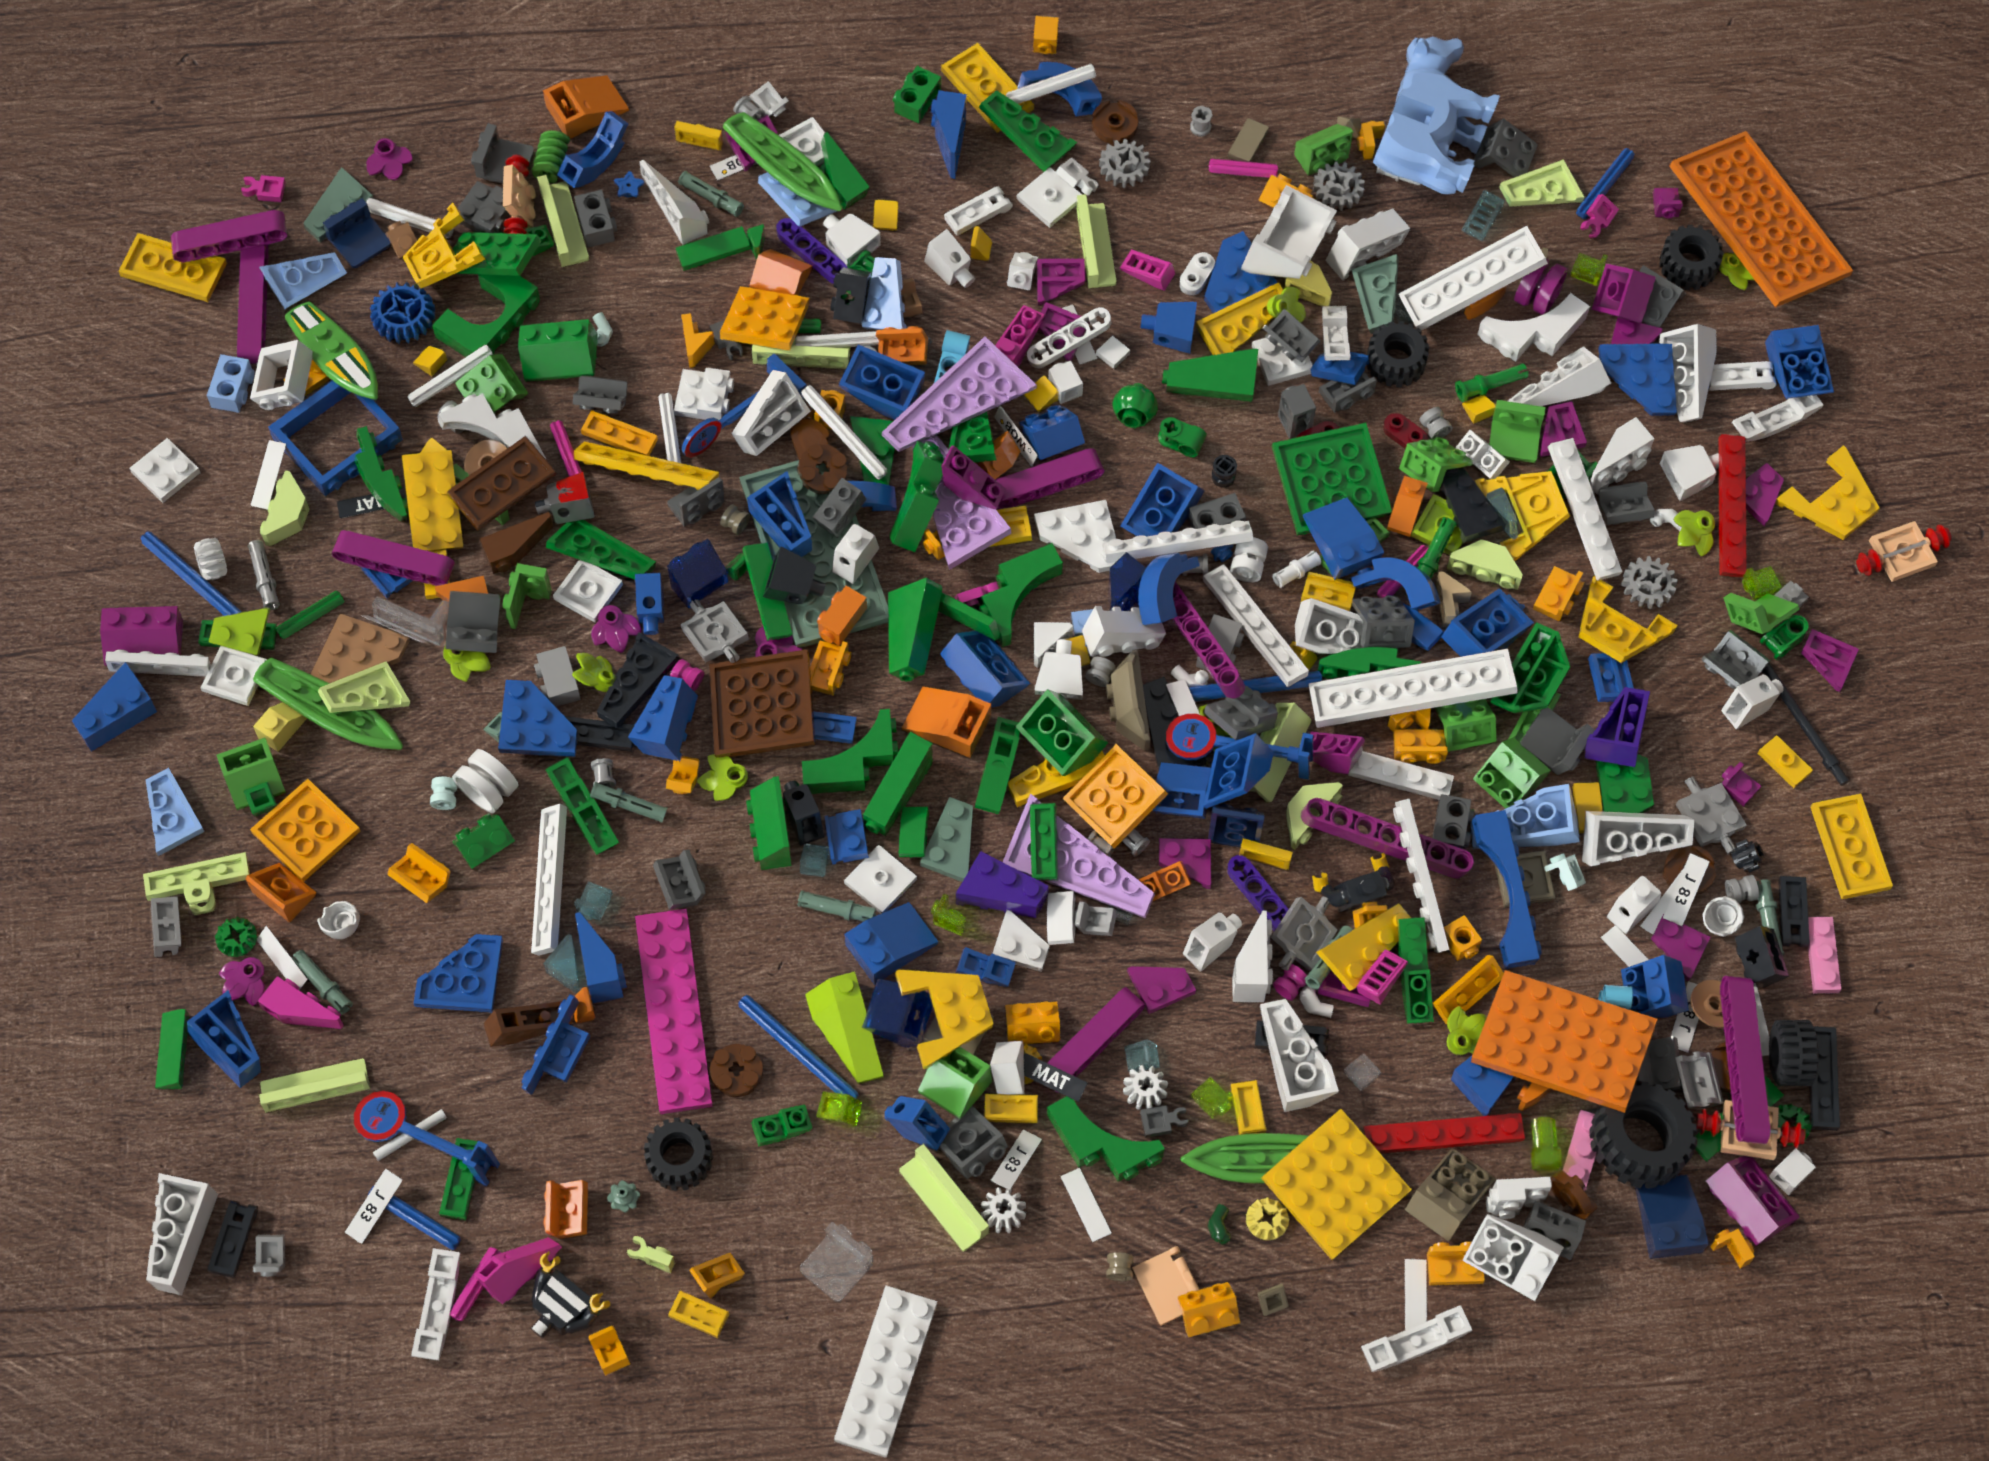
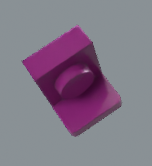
M1654 188L1655 217H1679L1682 200H1679L1678 188Z
M1739 762L1735 767L1730 765L1721 777L1724 778L1722 785L1728 795L1744 807L1760 790L1761 785L1742 771L1744 764Z

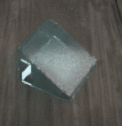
M804 844L800 859V873L824 877L829 847Z
M1147 1039L1125 1046L1129 1072L1132 1069L1139 1071V1066L1141 1065L1145 1067V1070H1149L1151 1066L1155 1067V1069L1160 1067L1156 1043Z

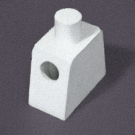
M831 214L823 223L828 229L826 232L827 246L833 254L847 265V268L858 259L863 251L868 250L872 253L881 245L880 232L853 214H848L841 220Z
M947 229L929 242L924 262L948 285H952L958 280L964 288H967L974 282L975 277L968 271L971 262L970 257Z
M1701 445L1668 450L1663 453L1660 465L1679 501L1687 499L1713 483L1716 476L1715 469L1719 468V453L1708 456Z
M853 524L834 551L833 573L854 584L879 550L875 535Z
M1057 640L1056 653L1045 652L1035 685V695L1042 696L1049 689L1063 695L1064 698L1082 700L1081 658L1079 655L1071 654L1072 641Z
M1761 675L1737 686L1721 711L1737 730L1767 712L1779 694L1783 692V686L1779 680L1774 679L1771 681L1766 675Z
M1641 876L1616 900L1607 918L1624 934H1627L1660 901V890L1647 878ZM1622 910H1627L1629 912V916L1625 915L1622 912Z
M1217 913L1191 932L1183 952L1184 956L1201 972L1232 945L1237 929L1242 926L1240 918L1235 914H1231L1226 918L1222 913Z

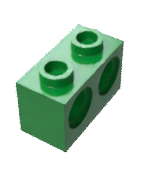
M916 66L912 73L909 72L901 90L898 89L894 94L895 113L919 124L932 105L933 99H936L938 96V91H941V76Z

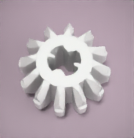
M207 538L196 542L194 550L202 577L205 580H215L225 576L227 566L219 540Z
M1141 1065L1139 1066V1073L1132 1069L1129 1073L1130 1077L1124 1079L1126 1087L1123 1088V1094L1129 1095L1127 1100L1129 1104L1137 1102L1136 1109L1138 1110L1141 1109L1142 1104L1146 1105V1109L1152 1108V1103L1159 1107L1161 1105L1160 1098H1166L1167 1092L1164 1089L1167 1088L1168 1083L1162 1080V1072L1154 1074L1155 1067L1153 1066L1149 1068V1071H1145V1067ZM1144 1085L1149 1086L1146 1091L1141 1090Z
M999 1187L996 1188V1196L988 1192L986 1195L988 1201H982L981 1207L984 1209L981 1216L983 1219H988L986 1223L989 1225V1228L996 1224L997 1233H1000L1001 1227H1005L1006 1232L1010 1233L1011 1224L1019 1228L1021 1226L1019 1219H1025L1026 1213L1022 1211L1026 1208V1203L1019 1201L1021 1194L1015 1193L1011 1196V1189H1006V1193H1002ZM1003 1206L1007 1207L1008 1209L1004 1214L999 1213Z

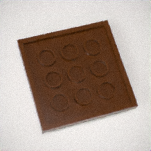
M807 649L739 659L737 662L734 660L735 663L725 661L709 664L714 755L716 758L816 745L810 656Z

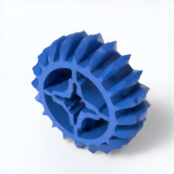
M407 281L404 286H400L397 282L396 287L392 288L387 285L386 292L380 290V297H374V304L370 307V318L374 329L379 332L381 337L386 336L389 342L395 339L398 344H400L402 339H405L409 344L410 338L414 337L418 341L419 334L426 335V329H432V321H435V305L432 303V297L427 294L424 288L419 289L417 284L410 287Z

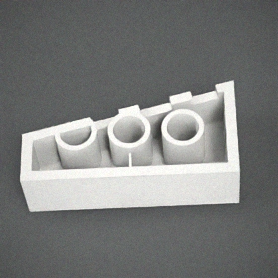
M1586 811L1582 862L1589 866H1595L1608 861L1614 862L1627 857H1638L1651 852H1661L1690 846L1693 843L1694 819L1686 815Z
M159 1173V1193L156 1195L155 1202L157 1207L156 1219L153 1221L152 1232L154 1233L153 1245L150 1246L146 1280L157 1290L182 1295L218 1194L207 1183Z

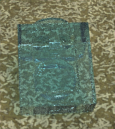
M588 881L581 898L576 899L574 903L576 911L580 912L585 919L592 920L594 918L600 921L613 895L612 890Z

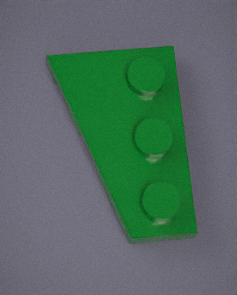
M850 416L853 432L887 469V474L883 478L877 479L859 459L863 481L890 485L895 448L882 436V432L893 421Z

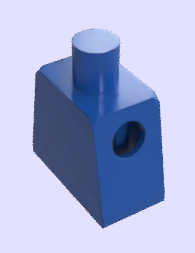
M1161 302L1158 304L1156 316L1142 314L1140 328L1154 330L1153 343L1156 345L1190 353L1197 302Z
M635 574L636 608L639 623L643 624L644 634L656 635L659 633L658 623L664 622V586L661 574Z
M900 1096L893 1106H889L885 1110V1119L893 1125L902 1137L921 1145L924 1144L926 1147L934 1150L939 1148L950 1130L948 1125L925 1100Z

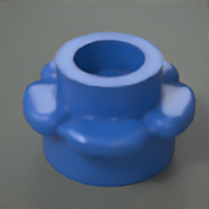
M1233 544L1214 547L1211 550V554L1214 556L1213 559L1215 561L1220 560L1221 562L1228 560L1233 555L1231 551L1234 547Z

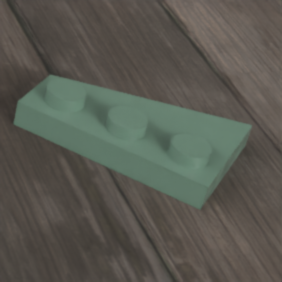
M341 167L303 223L304 227L321 243L327 238L323 222L328 217L339 213L350 203L356 202L361 198L367 202V199L373 198V195Z
M1397 254L1351 269L1370 334L1375 330H1379L1381 325L1385 324L1388 326L1389 322L1394 321L1399 261Z
M949 797L926 848L925 857H922L920 861L921 867L963 882L969 870L973 805Z

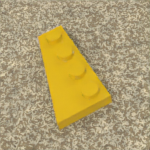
M1279 282L1196 322L1195 326L1212 355L1235 352L1261 330L1265 324H1268L1275 318L1269 314L1267 303L1270 298L1282 293L1283 289Z
M1101 751L1093 762L1066 776H1062L1045 758V761L1038 766L1033 765L1008 781L1009 792L1016 806L1019 807L1027 803L1030 794L1037 799H1041L1071 788L1105 755Z
M1400 904L1387 909L1388 911L1375 916L1316 952L1349 991L1357 987L1360 980L1385 949L1390 951L1399 941L1397 919L1411 918Z

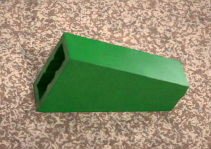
M1253 348L1169 362V369L1163 371L1162 384L1167 385L1166 392L1252 402L1259 349Z
M928 578L888 592L889 674L905 682L924 675L942 594V586Z
M912 732L908 734L863 813L864 825L870 832L874 834L880 833L884 836L887 835L902 812L903 807L906 806L933 764L931 742Z

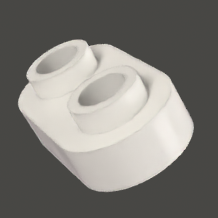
M1201 252L1193 256L1180 277V289L1183 293L1197 295L1202 291L1212 275L1215 260L1210 254Z

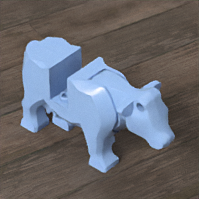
M1433 36L1426 39L1414 38L1407 48L1406 59L1408 65L1397 93L1395 107L1373 163L1387 173L1423 184L1441 194H1454L1456 190L1463 193L1474 167V160L1453 161L1448 155L1455 157L1456 152L1449 150V146L1454 141L1464 147H1468L1471 152L1476 154L1487 126L1473 125L1465 117H1471L1476 120L1482 119L1483 122L1489 123L1500 95L1494 94L1489 97H1481L1471 90L1460 87L1445 75L1450 65L1457 62L1462 56L1464 46L1460 39L1442 40Z

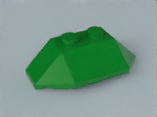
M1536 622L1512 663L1517 693L1492 697V704L1513 713L1548 708L1570 670V664L1558 631Z

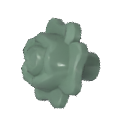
M620 1181L618 1185H612L611 1193L607 1197V1200L612 1202L611 1208L614 1210L619 1209L624 1213L628 1212L629 1208H636V1201L640 1197V1193L635 1191L636 1185L628 1184L625 1181Z

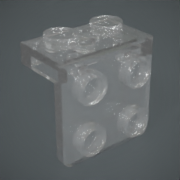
M831 1222L825 1229L826 1237L801 1264L800 1272L835 1302H840L873 1266L874 1261L871 1254L873 1251L863 1241L856 1242L851 1237L852 1233L844 1225L840 1224L837 1226L834 1222Z

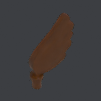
M811 405L808 407L811 412L792 426L790 430L791 440L798 460L814 444L829 445L827 442L830 438L829 432L821 423L814 420L815 410Z

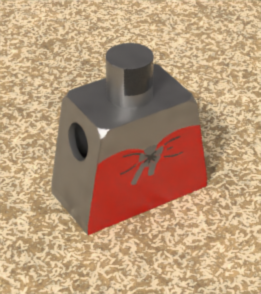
M583 472L549 484L546 487L548 498L535 501L538 516L552 512L554 520L558 524L595 517L589 488Z

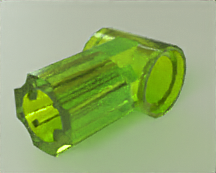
M1550 1117L1533 1119L1532 1170H1561L1562 1157L1561 1149L1557 1146L1555 1119Z

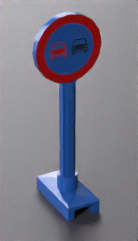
M775 353L767 358V373L770 375L773 370L785 372L802 399H804L801 390L806 388V384ZM757 393L729 411L720 420L713 417L699 423L685 438L682 445L683 454L691 458L698 456L708 449L717 439L722 428L744 415Z
M1184 714L1177 717L1170 723L1166 731V743L1170 751L1184 760H1198L1208 755L1214 747H1222L1237 741L1234 738L1216 735L1213 723L1199 714ZM1303 733L1299 747L1289 746L1287 748L1267 744L1274 752L1273 757L1284 758L1287 761L1298 763L1299 778L1309 780V762H1313L1314 758L1313 734Z
M373 1092L364 1097L357 1105L354 1112V1125L358 1133L366 1140L374 1142L387 1141L401 1132L462 1160L477 1182L486 1187L489 1184V1180L485 1175L490 1166L498 1168L500 1165L489 1146L481 1141L477 1142L473 1150H466L405 1122L406 1108L402 1100L392 1092Z

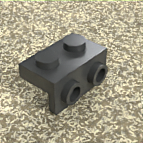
M1285 309L1269 327L1266 324L1262 327L1267 332L1265 337L1275 346L1279 342L1284 347L1282 352L1292 361L1297 358L1302 363L1320 343V340Z
M1363 372L1356 385L1331 380L1319 387V393L1332 411L1336 413L1340 410L1349 409L1360 399L1365 400L1371 397L1375 392L1377 380L1375 377L1369 379L1366 373Z
M582 375L579 378V389L573 395V404L580 405L579 408L585 410H593L594 407L603 408V411L607 413H617L618 410H621L626 405L628 382Z
M1645 481L1599 489L1598 507L1606 525L1654 518L1655 509L1647 497L1648 485Z
M689 849L683 850L679 857L660 859L654 862L653 867L669 910L696 906L705 895V884L699 877L696 861L691 856Z

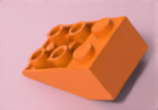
M607 75L565 80L543 90L548 111L561 131L570 139L600 125L607 111H613L618 116L629 111L628 106Z
M922 687L902 726V730L909 733L912 732L925 740L971 758L991 718V703L969 694Z

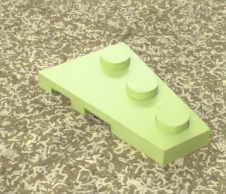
M1564 160L1501 182L1499 187L1509 206L1583 202L1584 195Z
M387 661L322 686L318 691L330 713L407 707L410 704L409 698Z

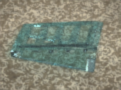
M1483 190L1462 231L1483 241L1503 208L1505 200ZM1486 203L1494 207V211L1483 206V204ZM1479 210L1490 214V218L1479 213ZM1475 217L1487 222L1486 225L1474 220ZM1473 224L1483 230L1479 233L1469 227Z
M1501 487L1487 493V500L1506 523L1504 531L1511 539H1517V519L1504 489Z

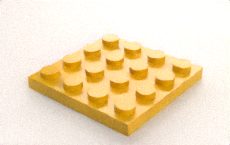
M1342 1109L1337 1111L1261 1177L1331 1260L1412 1190Z

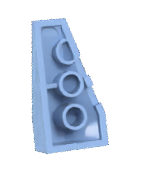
M1569 784L1542 788L1536 791L1535 795L1525 800L1520 799L1514 802V805L1504 809L1506 810L1507 817L1512 819L1513 832H1511L1513 842H1516L1518 847L1557 846L1580 842L1578 820ZM1471 825L1473 848L1480 849L1479 847H1477L1473 827Z

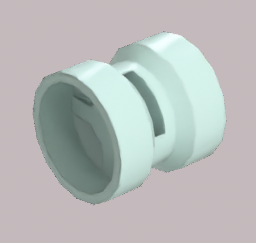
M433 778L431 788L434 792L430 797V805L440 810L455 808L456 797L454 792L457 790V785L453 778Z

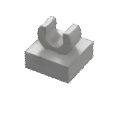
M1792 581L1774 595L1798 604L1799 608L1809 598L1803 592V589Z

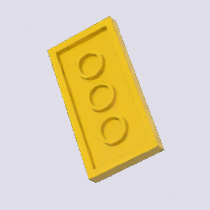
M976 43L941 65V72L961 94H966L968 102L998 133L1001 129L979 106L996 90L1006 96L1008 92L1017 90L1018 86L980 44ZM1030 100L1019 103L1022 106V110L1027 113L1034 110V104Z
M137 233L118 272L121 277L208 302L227 262L225 258L219 256L189 262H178L173 259L171 242Z
M452 451L402 455L413 547L426 551L463 548L459 508L447 495V491L456 485Z
M1856 794L1812 803L1810 808L1841 899L1891 890L1893 884L1862 795Z

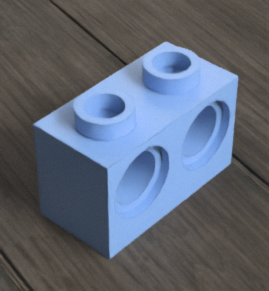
M220 354L207 393L211 408L240 412L242 404H245L247 401L248 385L252 384L254 380V370L251 368L249 359Z

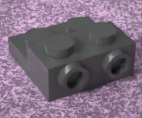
M479 181L475 183L458 207L464 218V221L460 224L477 233H502L505 228L504 221L511 216L503 207V188L496 185L493 189Z
M1245 686V691L1240 697L1232 699L1226 697L1225 700L1208 704L1204 712L1235 740L1274 729L1278 715L1277 708L1273 703L1268 704L1261 698L1259 691L1252 690L1248 686Z
M971 1106L961 1119L956 1117L947 1124L950 1130L938 1148L949 1158L952 1166L968 1180L971 1176L977 1177L981 1175L985 1165L992 1159H1001L1008 1146L1003 1135Z

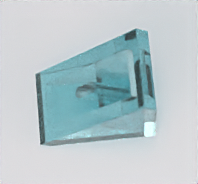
M567 935L543 964L547 974L574 993H578L580 988L575 947L572 935Z

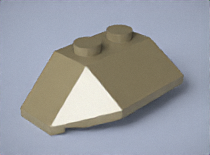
M1135 649L1129 653L1111 674L1110 684H1106L1107 699H1112L1113 707H1109L1110 721L1115 722L1117 732L1142 750L1149 751L1150 734L1138 649Z

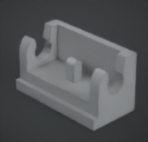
M178 897L151 898L154 957H162L163 951L171 950L172 954L175 955L178 953V947L181 946Z
M1699 1051L1693 1052L1694 1055L1692 1056L1681 1055L1675 1057L1689 1109L1703 1110L1724 1103L1711 1052Z

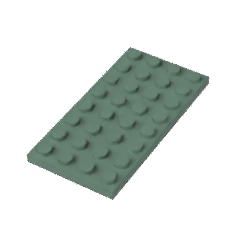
M799 460L741 476L739 479L748 504V496L786 471L789 474L790 482L796 493L797 501L812 539V551L802 558L815 564L816 570L813 579L826 583L821 597L809 593L802 604L784 602L795 645L802 648L819 643L820 640L825 641L819 634L818 617L822 611L829 609L832 605L833 596L836 592H841L845 586L867 597V609L850 633L888 623L889 620L888 605L872 560H870L854 584L833 573L834 551L851 526L853 524L859 526L855 515L838 538L816 523L813 516L832 491L826 494H818L808 490L803 485L800 475H798L797 467ZM825 464L816 466L819 469V474L823 475L825 471L829 472ZM752 516L760 542H768L771 557L774 560V556L780 548Z

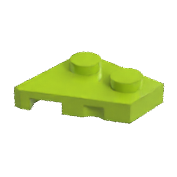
M266 607L214 618L209 642L249 654L259 655L270 608Z

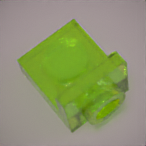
M1579 253L1570 276L1597 286L1600 277H1602L1608 255L1603 254L1602 259L1598 260Z
M1771 566L1757 571L1749 568L1742 579L1744 590L1750 593L1753 600L1761 598L1766 594L1778 592L1782 587Z
M943 894L941 900L936 899L932 906L933 924L962 936L966 928V917H963L962 913L957 910H947L949 895Z
M1209 1077L1191 1093V1098L1213 1119L1218 1114L1223 1116L1232 1107L1233 1094L1230 1091L1226 1093Z
M823 1091L816 1117L822 1120L843 1122L849 1126L856 1127L858 1118L861 1115L862 1102L848 1094Z

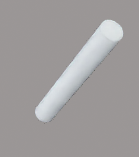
M441 1109L415 1126L427 1131L447 1117ZM401 1134L374 1151L373 1154L380 1161L414 1138Z

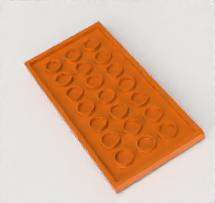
M1747 131L1672 160L1669 167L1775 308L1847 278L1853 272L1843 256Z

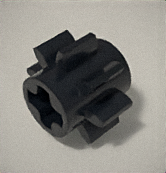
M1747 839L1736 843L1737 848L1732 852V858L1736 867L1744 871L1748 870L1749 873L1759 869V863H1762V860H1764V852L1759 843L1749 842Z

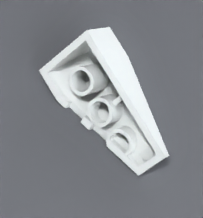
M639 161L643 179L682 245L708 234L707 224L709 219L705 211H700L693 200L646 161Z
M1695 324L1660 334V344H1672L1676 408L1679 421L1682 423L1702 418L1716 357V329Z
M1582 347L1557 362L1558 368L1553 372H1544L1539 383L1529 384L1508 401L1544 406L1600 393L1611 382L1600 359L1585 347Z
M1313 598L1301 602L1295 622L1296 646L1319 654H1335L1346 650L1362 648L1360 642L1364 622L1358 614Z
M1282 999L1260 1004L1284 1112L1310 1107L1338 1093L1332 1066L1320 1053L1317 1044L1310 1038L1287 1000Z

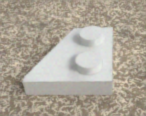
M1006 910L992 954L1016 962L1015 965L1042 972L1049 951V945L1015 914Z

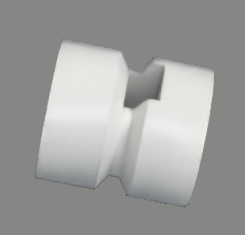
M1253 537V541L1237 543L1234 553L1235 557L1230 569L1231 574L1236 579L1244 582H1258L1261 580L1264 567L1263 562H1265L1268 551L1267 543Z

